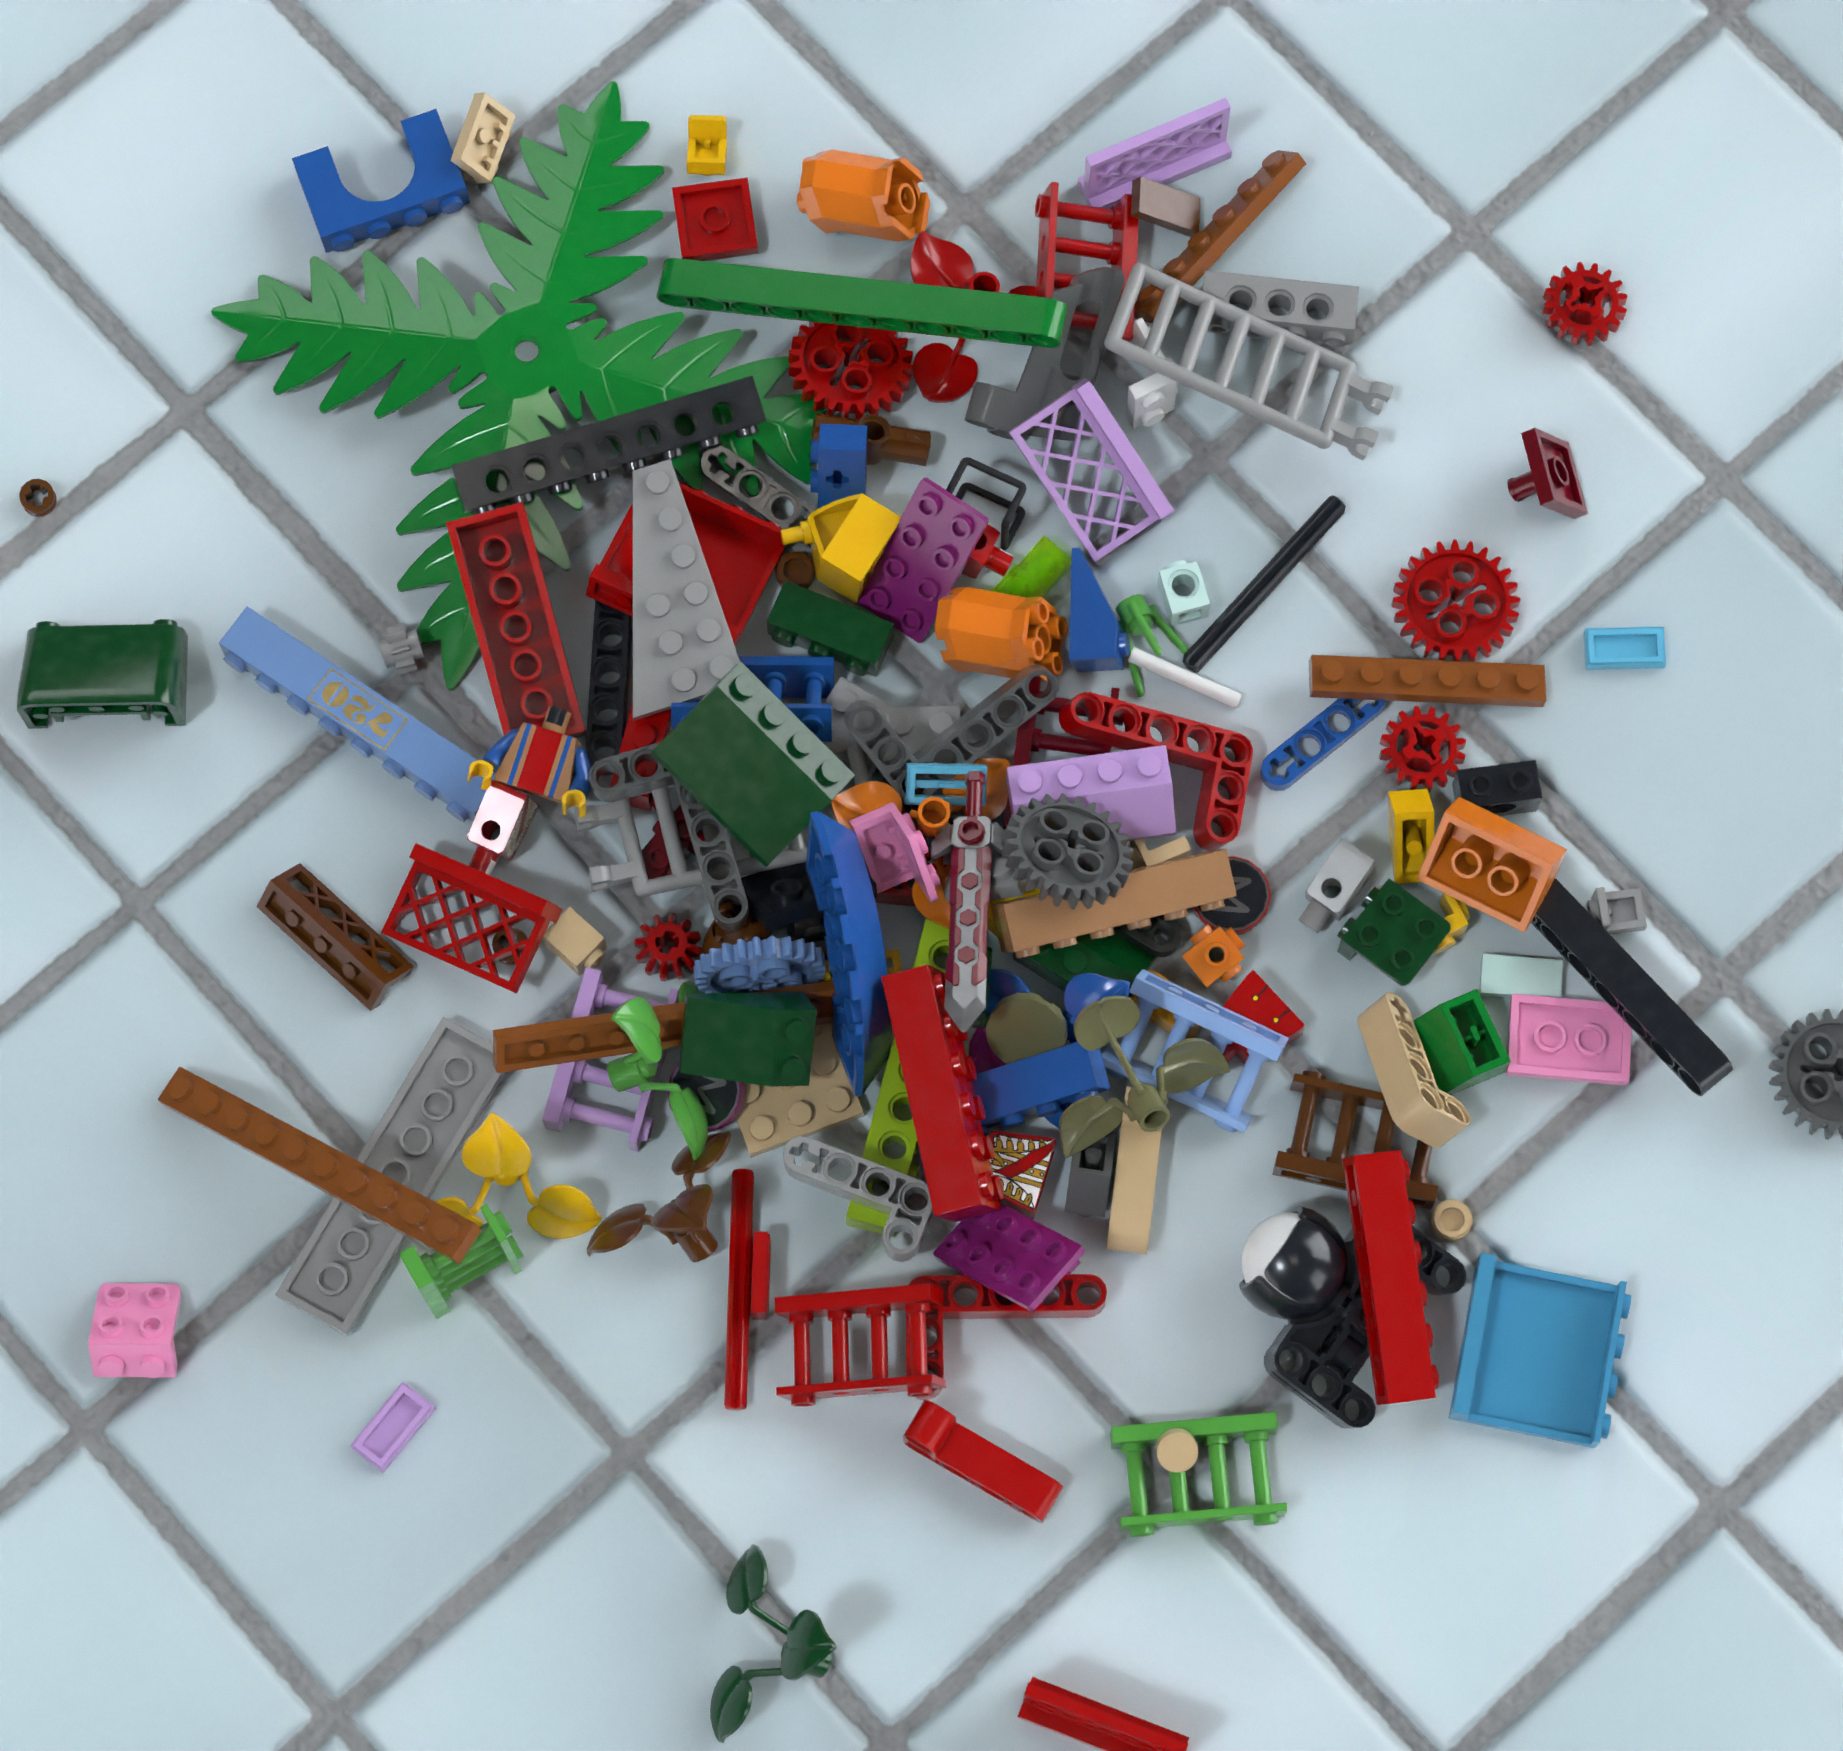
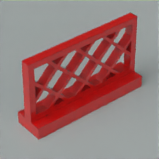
M415 843L409 858L415 861L381 933L517 994L550 921L557 923L563 909L548 900ZM423 873L432 877L436 892L418 899L415 888ZM442 882L450 886L443 889ZM460 890L464 891L469 906L451 914L446 896ZM474 896L482 899V901L476 903ZM439 900L444 917L426 924L421 907ZM491 905H496L502 921L484 928L479 911ZM414 911L419 928L405 935L397 932L396 929L402 916ZM507 911H510L516 915L509 917ZM472 914L477 932L459 939L454 922ZM525 919L535 922L536 924L530 937L517 943L512 925ZM447 925L452 943L435 949L429 933ZM505 929L510 947L492 954L487 936ZM422 936L424 943L415 939ZM480 940L485 958L471 964L467 963L462 947ZM455 951L456 957H453L448 953ZM513 954L516 967L510 980L507 981L499 977L495 962ZM488 965L489 972L480 968Z
M1032 1677L1031 1681L1028 1682L1023 1703L1017 1716L1019 1719L1102 1751H1186L1188 1747L1189 1737L1035 1677Z

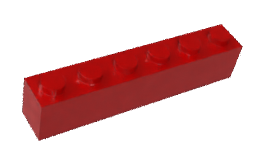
M1401 1150L1343 1158L1376 1404L1384 1405L1436 1398L1435 1389L1439 1387V1375L1436 1366L1431 1364L1429 1348L1433 1346V1333L1430 1324L1425 1322L1423 1307L1427 1305V1290L1425 1284L1420 1282L1418 1265L1421 1264L1422 1255L1418 1241H1414L1412 1224L1416 1221L1414 1203L1411 1199L1408 1200L1406 1183H1409L1410 1180L1408 1162L1402 1158Z

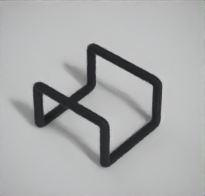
M969 457L963 458L946 488L951 494H953L967 465L1019 488L1012 502L968 482L963 483L956 494V497L962 500L968 490L1008 509L1001 523L1000 545L1002 550H1007L1026 514L1024 508L1019 506L1026 493L1027 487L1024 482ZM1015 512H1016V513H1018V514H1017L1016 518L1014 519V521H1013V523H1012V525H1011V527H1010V529H1009V524H1010V522H1011V520H1012V518H1013V516H1014V514H1015Z

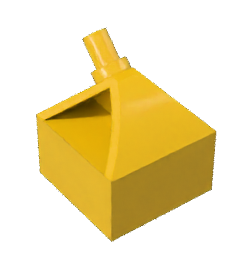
M861 493L822 506L810 513L806 521L799 522V526L782 529L780 534L783 545L803 541L804 545L810 544L817 580L857 604L901 517Z

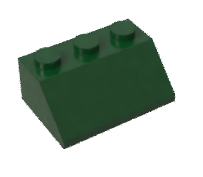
M1090 933L1076 936L1077 944L1054 949L1053 943L1039 946V954L1016 958V954L1013 952V959L1064 992L1069 981L1083 973H1096L1112 979L1126 980L1130 982L1131 989L1136 976L1141 970H1149L1157 959L1156 956L1149 954L1117 933L1098 939H1091Z

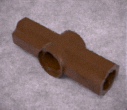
M819 413L815 414L811 440L819 439L820 424L867 426V465L877 464L882 459L926 466L931 444L930 432L891 426L886 419L875 414H868L860 420Z

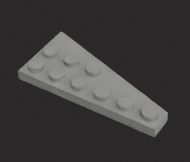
M671 459L633 471V721L671 709V703H690L702 699L725 674L740 662Z

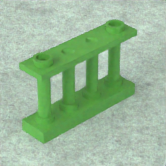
M488 1204L480 1207L487 1223L480 1226L481 1232L460 1264L451 1261L437 1252L428 1255L426 1252L419 1256L414 1246L398 1253L436 1319L451 1312L445 1302L452 1297L450 1293L508 1261L515 1275L522 1271L517 1260L524 1255L512 1235L506 1238L507 1235L512 1233V1230L501 1210L493 1214Z
M1276 1412L1111 1427V1449H1121V1454L1126 1455L1132 1517L1120 1518V1531H1129L1130 1537H1144L1154 1535V1528L1250 1519H1253L1255 1526L1279 1523L1278 1517L1285 1516L1287 1512V1503L1272 1504L1265 1443L1269 1441V1435H1275L1278 1429ZM1173 1428L1188 1431L1193 1435L1196 1442L1203 1441V1446L1208 1447L1214 1509L1190 1511L1186 1471H1169L1173 1513L1148 1515L1142 1453L1146 1452V1446L1156 1445L1158 1438L1165 1431ZM1244 1437V1441L1249 1444L1256 1505L1231 1507L1224 1446L1228 1445V1439Z

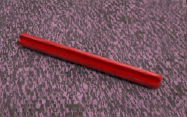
M750 1169L733 1170L731 1187L724 1405L728 1410L737 1411L744 1410L747 1407L754 1172Z

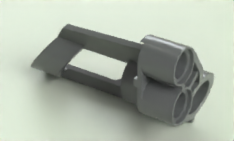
M1111 267L1087 270L1072 278L1068 287L1053 291L1051 299L1061 301L1067 305V314L1060 346L1055 348L1032 346L1016 392L988 383L976 382L964 420L970 424L987 428V431L993 435L1013 440L1009 434L1010 430L1071 390L1073 385L1085 378L1094 386L1105 349L1104 341L1115 314L1125 280L1121 270ZM1102 301L1081 377L1063 373L1059 364L1076 306L1087 302ZM1072 400L1059 408L1055 425L1077 429L1080 412ZM1050 414L1040 422L1050 424L1052 414ZM1033 426L1022 433L1021 436L1028 435L1047 438L1049 428ZM1054 429L1053 439L1074 441L1075 433Z

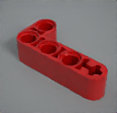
M929 1400L922 1402L903 1435L904 1444L915 1452L1039 1523L1044 1522L1063 1489V1485L1052 1477L956 1422L954 1415Z

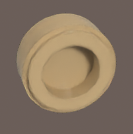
M1443 1201L1436 1206L1431 1215V1229L1439 1239L1445 1242L1460 1241L1471 1229L1472 1214L1469 1208L1460 1201Z
M1173 1428L1165 1431L1158 1438L1156 1454L1159 1463L1166 1470L1184 1472L1195 1464L1198 1458V1446L1191 1433L1184 1429Z

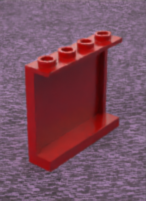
M679 483L736 647L776 568L778 560L784 553L786 545H783L780 530L782 528L775 522L764 521L746 513L745 510L737 505H729L717 500L701 489H693ZM633 503L600 565L596 563L592 570L585 595L632 617Z

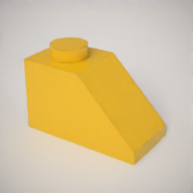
M1428 789L1388 791V830L1394 882L1396 884L1421 882L1417 880V877L1434 838V808Z

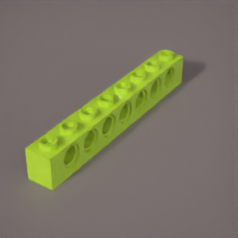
M928 919L925 920L913 968L928 964L946 973V969L938 967L934 963V959L940 954H948L949 929ZM894 1037L862 1158L917 1179L920 1165L913 1163L919 1145L913 1118L908 1121H901L893 1114L898 1106L909 1105ZM890 1143H899L904 1146L906 1152L901 1158L894 1160L887 1158L883 1150ZM872 1180L866 1189L870 1194L876 1196L873 1193V1188L877 1183L884 1180ZM850 1200L846 1223L847 1226L883 1234L889 1215Z

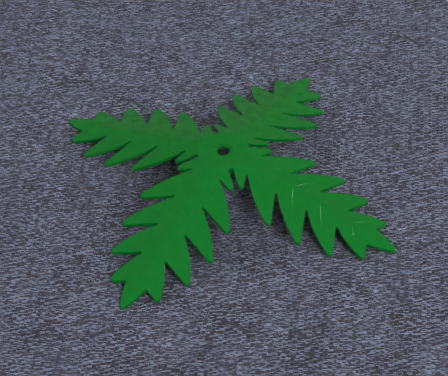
M615 81L609 82L601 90L585 113L565 104L558 106L559 132L567 156L561 155L527 137L520 138L519 144L529 173L548 200L499 176L494 177L492 180L498 198L508 217L531 244L529 245L487 223L481 222L478 224L480 236L489 256L502 276L515 289V291H512L496 282L490 285L493 296L505 310L503 314H497L484 294L476 292L474 294L475 315H472L464 299L453 284L424 257H420L416 261L420 309H417L410 294L398 277L369 250L364 251L362 254L365 305H363L349 283L334 268L320 258L313 256L309 261L312 302H309L290 286L266 275H260L258 277V299L233 302L214 307L211 310L212 316L218 321L248 335L235 355L238 363L271 357L299 344L273 386L275 395H281L303 386L326 373L350 355L319 406L322 414H326L365 393L387 377L403 362L404 364L374 411L377 419L392 414L421 398L442 383L458 368L459 370L448 387L451 394H456L475 381L480 375L485 374L486 380L468 391L458 401V406L462 410L478 406L483 407L462 419L437 439L411 466L410 470L413 476L448 470L454 464L551 436L539 417L558 430H565L566 422L563 415L549 395L556 390L568 412L576 421H580L583 418L580 394L583 393L593 416L598 422L753 375L767 421L762 425H758L759 433L740 439L736 438L735 433L720 437L722 444L717 446L728 448L756 467L753 441H755L778 466L804 484L809 485L811 483L809 456L811 455L810 441L813 421L816 413L824 414L828 409L823 406L820 410L813 411L814 399L802 402V394L764 399L789 369V364L791 363L788 362V356L749 362L710 378L742 339L743 333L740 329L718 332L692 340L653 359L684 322L685 315L682 312L659 315L635 322L597 341L595 340L607 327V321L604 318L591 320L572 330L566 327L568 324L580 321L597 312V306L594 303L572 302L607 290L631 277L648 264V259L645 256H587L625 243L664 219V213L661 210L601 211L637 195L665 173L664 167L660 165L611 166L629 153L650 129L649 123L646 121H621L620 95ZM527 341L534 343L538 347V354L533 360L522 361L517 358L515 351L519 344ZM724 405L713 406L711 411L713 420L720 425L729 424L731 421L730 410ZM686 416L675 418L674 428L678 434L682 436L693 434L694 424L690 418ZM639 428L636 437L639 444L642 445L641 431ZM649 428V430H650L652 436L654 437L655 441L657 442V435H656V433L654 432V430H652L651 428ZM608 438L612 445L615 447V449L618 451V453H620L618 443L615 440ZM698 444L683 448L685 455L671 459L673 468L689 487L703 490ZM562 454V455H561L562 464H563L567 469H569V466H568V464H567V462H566V460H565V458H564V456H563V454ZM720 454L717 457L721 466L733 480L744 469L736 464L734 471H732L724 464L726 460L724 455ZM529 461L524 464L523 471L526 477L533 481H540L544 478L545 470L541 463ZM492 472L486 476V486L490 491L500 493L506 490L507 479L503 474ZM748 475L740 480L739 486L751 497L759 494L757 477ZM451 477L417 504L397 525L396 531L398 535L403 536L446 527V522L472 516L473 512L463 514ZM575 481L571 482L572 489L554 494V496L574 510L581 511L583 509V502ZM537 492L533 493L535 500L525 503L524 506L537 552L562 570L570 571L571 563L553 518ZM509 500L506 502L496 504L495 506L497 509L512 504ZM447 532L427 548L408 568L398 581L397 589L400 592L451 582L428 609L417 630L422 645L441 641L445 684L449 691H453L468 672L480 650L449 532Z

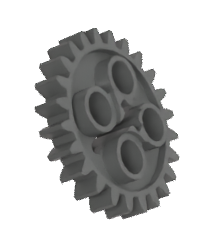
M1061 793L1058 802H1054L1049 794H1045L1042 803L1035 798H1031L1028 807L1020 805L1016 815H1011L1002 841L1005 842L1002 854L1009 856L1005 864L1007 868H1017L1013 879H1026L1028 881L1025 887L1026 892L1037 888L1040 890L1039 900L1042 901L1050 895L1053 897L1054 906L1056 907L1060 905L1063 899L1068 901L1070 908L1075 910L1078 901H1082L1087 909H1091L1094 900L1104 905L1108 896L1115 898L1120 887L1124 888L1133 866V861L1130 858L1134 850L1126 846L1130 838L1129 835L1118 834L1122 825L1120 822L1109 823L1107 821L1110 815L1109 811L1103 812L1100 815L1096 813L1097 803L1095 802L1086 808L1082 806V800L1079 796L1076 797L1074 803H1068L1067 797L1063 793Z
M1825 1009L1821 1015V1021L1811 1012L1806 1017L1807 1027L1799 1020H1796L1791 1026L1794 1034L1787 1031L1782 1034L1780 1039L1786 1046H1775L1772 1053L1780 1059L1773 1060L1769 1064V1069L1779 1072V1074L1771 1078L1769 1085L1781 1086V1090L1774 1096V1100H1786L1788 1102V1105L1782 1112L1783 1115L1794 1111L1798 1114L1794 1124L1796 1127L1807 1121L1810 1123V1135H1813L1821 1127L1824 1128L1825 1139L1829 1140L1835 1130H1838L1843 1140V1077L1840 1081H1835L1834 1074L1829 1072L1832 1067L1837 1068V1075L1843 1076V1009L1836 1019H1833L1829 1009ZM1810 1044L1821 1045L1826 1051L1827 1058L1824 1060L1814 1058L1810 1054L1808 1046ZM1804 1066L1815 1072L1804 1073L1800 1070V1067ZM1804 1084H1817L1822 1090V1098L1814 1099L1807 1095Z

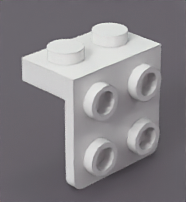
M1142 318L1134 321L1132 344L1141 348L1144 347L1152 326L1147 327ZM1159 349L1158 356L1175 363L1171 357L1165 358ZM1142 365L1141 367L1147 378L1128 386L1126 417L1133 429L1143 424L1145 427H1149L1161 421L1166 413L1174 410L1176 394H1178L1176 381Z

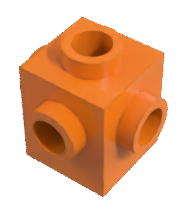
M1207 924L1189 938L1193 945L1181 954L1207 988L1218 978L1223 983L1227 982L1243 969L1239 962L1245 958L1240 952L1245 947V944L1231 927L1224 932L1220 925L1212 929ZM1213 947L1223 949V956L1219 960L1209 958V951Z

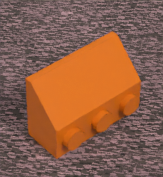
M1458 797L1443 814L1417 880L1525 933L1549 891L1567 849Z

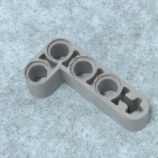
M798 1136L787 1142L783 1150L785 1169L791 1177L889 1215L882 1236L885 1253L889 1258L899 1262L909 1261L915 1257L933 1215L927 1183L809 1137ZM803 1151H807L811 1162L803 1161L801 1166L796 1165L793 1155L800 1156ZM821 1157H825L821 1166V1174L819 1175L817 1174L816 1164L820 1165ZM835 1165H845L851 1170V1175L845 1181H835L828 1175L830 1169ZM875 1179H882L890 1186L887 1193L882 1196H873L866 1188ZM911 1194H921L927 1199L928 1204L922 1210L913 1211L907 1208L905 1200ZM904 1231L911 1235L913 1241L907 1248L899 1249L890 1243L891 1236L896 1232Z

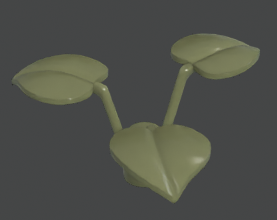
M1109 996L1102 998L1100 1001L1090 1003L1081 1010L1075 1020V1038L1084 1049L1089 1051L1098 1050L1110 1042L1133 1087L1128 1093V1106L1115 1097L1105 1101L1100 1095H1089L1075 1101L1066 1108L1059 1122L1062 1151L1065 1157L1068 1158L1111 1133L1122 1122L1123 1112L1127 1114L1131 1122L1137 1120L1143 1131L1154 1132L1161 1129L1170 1119V1111L1166 1106L1169 1100L1165 1095V1091L1173 1094L1181 1093L1201 1085L1214 1076L1230 1072L1229 1065L1223 1054L1215 1045L1204 1039H1184L1170 1046L1163 1055L1164 1065L1156 1068L1157 1089L1147 1083H1140L1116 1039L1129 1034L1137 1026L1140 1019L1138 1006L1131 998L1125 996Z

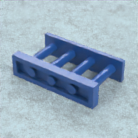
M738 656L739 660L780 701L781 698H805V704H783L822 742H832V704H821V698H827L834 688V657ZM701 699L690 703H671L672 730Z

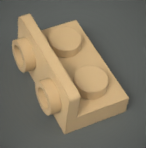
M485 92L474 94L450 160L464 170L462 177L468 185L492 183L516 115Z

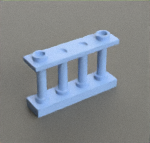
M1142 969L1136 976L1129 991L1138 996L1140 1019L1134 1030L1125 1035L1120 1044L1139 1082L1147 1083L1157 1089L1156 1068L1164 1065L1163 1055L1165 1051L1175 1043L1184 1040L1190 1027H1194L1196 1024L1211 1031L1212 1040L1210 1043L1215 1045L1222 1054L1227 1044L1238 1043L1248 1048L1249 1057L1227 1103L1205 1093L1212 1078L1193 1089L1181 1093H1167L1166 1096L1214 1118L1215 1124L1230 1132L1239 1130L1244 1133L1253 1115L1242 1109L1264 1061L1271 1059L1277 1062L1289 1038ZM1162 1007L1174 1013L1173 1017L1176 1021L1155 1067L1152 1068L1132 1057L1153 1010ZM1107 1047L1102 1053L1106 1072L1115 1078L1126 1080L1128 1076L1114 1050Z

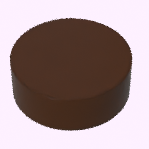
M793 551L784 554L778 560L776 579L781 587L785 580L806 589L812 585L815 578V568L809 556L802 552Z

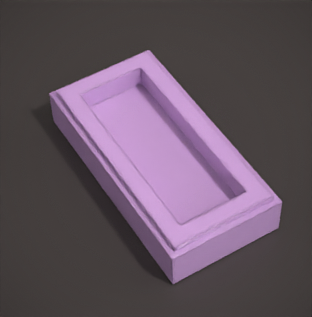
M402 1382L350 1446L384 1473L436 1408Z

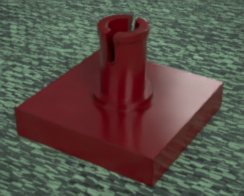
M1537 428L1521 433L1531 471L1508 479V490L1514 501L1520 502L1527 497L1537 494L1540 506L1572 519L1588 514L1569 442Z

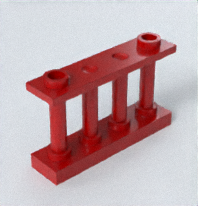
M1051 182L1044 193L1037 196L1035 203V217L1040 218L1036 297L1051 298L1053 288L1061 289L1068 287L1072 278L1076 276L1054 272L1055 252L1103 259L1107 261V264L1111 265V268L1120 269L1125 277L1120 294L1121 298L1131 269L1137 263L1139 219L1131 216L1132 194L1125 193L1116 206H1112L1111 209L1058 201L1059 183ZM1057 217L1107 224L1109 229H1113V239L1107 245L1057 237ZM1135 305L1122 337L1123 340L1131 342L1133 339ZM1075 311L1071 327L1094 330L1098 315Z
M927 1283L774 1297L775 1314L788 1319L789 1324L793 1325L795 1386L776 1387V1395L790 1400L791 1406L816 1405L815 1399L906 1391L909 1397L932 1396V1389L946 1388L945 1379L927 1373L926 1314L930 1313V1307L944 1306L942 1289ZM905 1310V1314L909 1315L911 1376L888 1378L887 1318L891 1317V1311ZM866 1313V1317L871 1320L872 1379L850 1381L848 1321L852 1320V1314ZM828 1317V1321L832 1322L833 1382L811 1384L810 1324H813L814 1318Z

